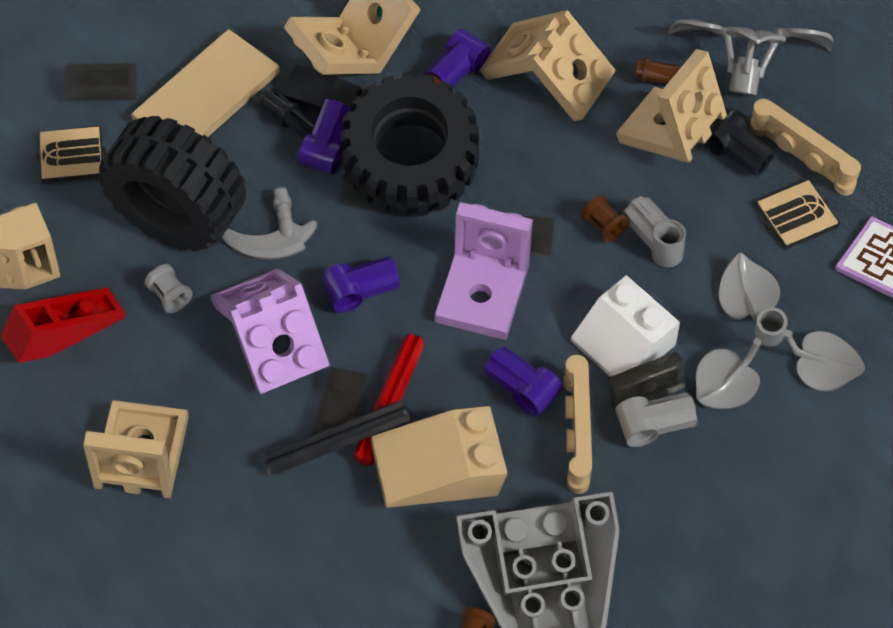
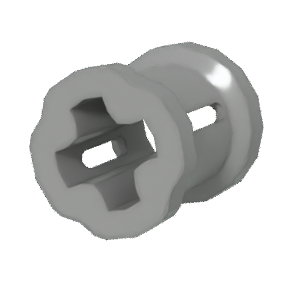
M170 264L159 265L148 274L144 282L149 291L155 292L162 300V308L167 313H174L185 307L193 295L192 290L187 285H182L176 278L175 271Z

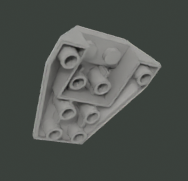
M613 492L575 497L568 503L496 514V510L456 516L462 557L500 628H606L620 532Z

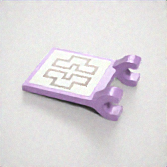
M871 216L836 265L835 271L893 298V226Z

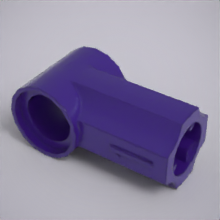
M460 28L450 37L445 51L424 71V74H431L439 80L449 83L454 88L470 71L475 73L480 70L491 54V46L465 29Z
M325 99L312 134L309 133L301 145L298 156L300 164L330 175L336 173L343 158L341 147L342 121L345 113L351 112L349 106L333 99Z
M389 256L352 268L348 264H337L325 270L321 275L323 286L334 311L337 313L350 312L359 307L366 298L400 288V279L396 265Z
M506 346L503 348L499 347L484 366V373L510 392L519 408L532 417H538L563 391L562 383L553 372L544 367L534 368Z

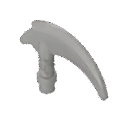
M281 187L273 191V205L279 219V230L265 235H245L228 228L222 239L232 249L248 257L263 260L281 259L306 249L304 243L316 230L317 222L313 220L303 226L293 223L290 210L292 207L291 198L288 196V190Z

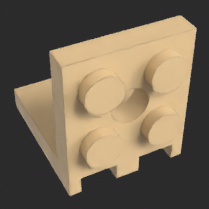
M349 0L340 17H290L284 29L293 38L294 44L307 55L313 67L321 74H376L382 72L421 9L413 0ZM379 5L382 8L380 22L377 19V8Z
M565 10L513 23L479 71L487 80L533 71L572 120L577 121L584 119L616 70L571 13ZM572 63H574V64L576 65V67H577V70H578V76H577V78H575V77L573 76V65H572Z
M696 49L664 89L654 87L616 132L619 143L687 163L692 160L693 157L690 150L697 142L704 144L712 135L710 125L716 118L724 120L727 116L709 52Z
M112 400L105 432L86 431L83 443L94 489H102L103 483L123 485L125 493L140 494L141 488L161 490L163 498L171 499L189 419L188 410ZM140 436H149V437H151L152 439H145V438H138V437H140Z

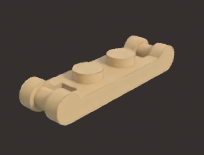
M759 99L755 102L752 113L753 117L749 126L750 132L753 135L759 137L767 136L780 149L790 152L803 161L809 169L819 172L832 181L834 189L838 194L847 196L854 192L857 184L856 179L861 170V165L855 158L772 101Z
M572 355L566 360V373L563 382L566 390L571 392V396H565V419H572V429H566V452H573V459L569 462L567 488L574 494H583L589 489L592 471L589 368L585 357Z

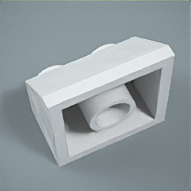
M626 275L598 298L572 335L571 342L624 389L676 345L680 322Z

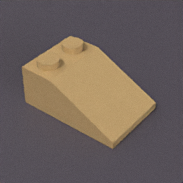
M490 406L450 410L371 436L370 439L386 508L498 496L508 474Z

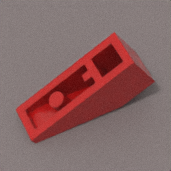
M108 287L14 305L1 337L17 362L23 363L51 357L124 319L126 313Z

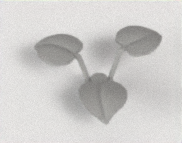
M681 19L675 21L670 26L668 34L677 31L696 29L711 31L722 36L725 39L728 59L727 72L732 73L729 92L751 96L757 95L759 78H764L765 69L777 45L784 44L786 37L801 38L817 43L829 52H831L833 47V37L830 34L808 28H775L773 33L764 30L753 31L745 27L725 28L697 19ZM731 36L749 39L746 57H738L737 63L734 61ZM763 41L770 42L771 45L758 67L759 60L753 59L755 42L756 44Z
M739 253L734 257L726 268L720 282L719 303L723 311L734 320H742L751 315L752 319L756 321L754 329L755 339L743 361H741L736 352L729 349L713 350L702 358L696 371V400L701 405L712 409L725 410L742 406L750 401L758 390L760 376L748 365L761 345L776 346L783 339L787 341L794 355L801 357L797 362L796 372L799 379L810 389L821 392L833 391L863 374L865 365L858 353L847 342L832 333L825 331L811 332L804 337L802 350L799 349L792 337V331L786 329L787 317L785 313L776 308L780 299V287L777 280L770 272L752 262L744 254Z

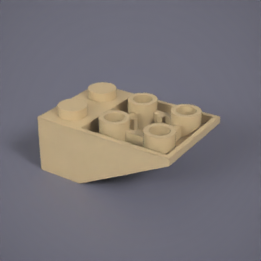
M37 203L19 206L8 213L0 215V288L28 289L61 277L52 239Z

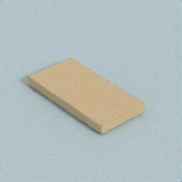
M228 29L131 113L132 121L145 116H160L162 120L170 118L177 120V123L184 126L186 124L194 128L195 132L202 136L206 135L209 137L280 73V65Z

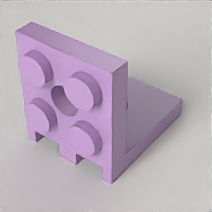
M459 203L456 212L455 255L435 313V323L503 340L507 339L529 269L533 219L524 218L517 213L491 210L480 204ZM475 292H485L490 296V299L486 302L478 303L473 301L470 296Z
M279 268L210 295L215 309L233 323L256 390L260 394L330 366L301 283ZM282 334L288 335L290 338L288 350L281 354L274 353L272 349L274 339Z

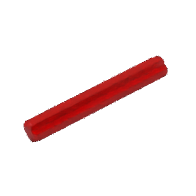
M412 333L404 337L372 411L402 399L424 348V339L422 337L415 336ZM371 437L359 441L354 451V460L366 466L372 465L375 461L370 441Z

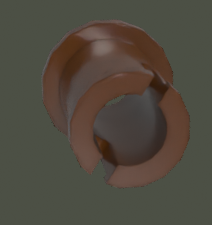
M645 56L644 59L638 58L634 79H639L641 84H644L645 81L667 85L678 72L679 64L674 65L649 60V56Z

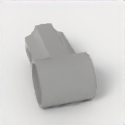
M639 196L632 200L630 205L623 211V215L629 219L628 225L651 249V257L656 264L662 267L677 266L684 257L686 240L684 226L678 221L669 220L649 197Z
M687 392L648 401L645 397H632L622 401L615 408L626 443L630 447L647 445L657 439L660 434L694 427L697 424L695 404L692 396H689Z

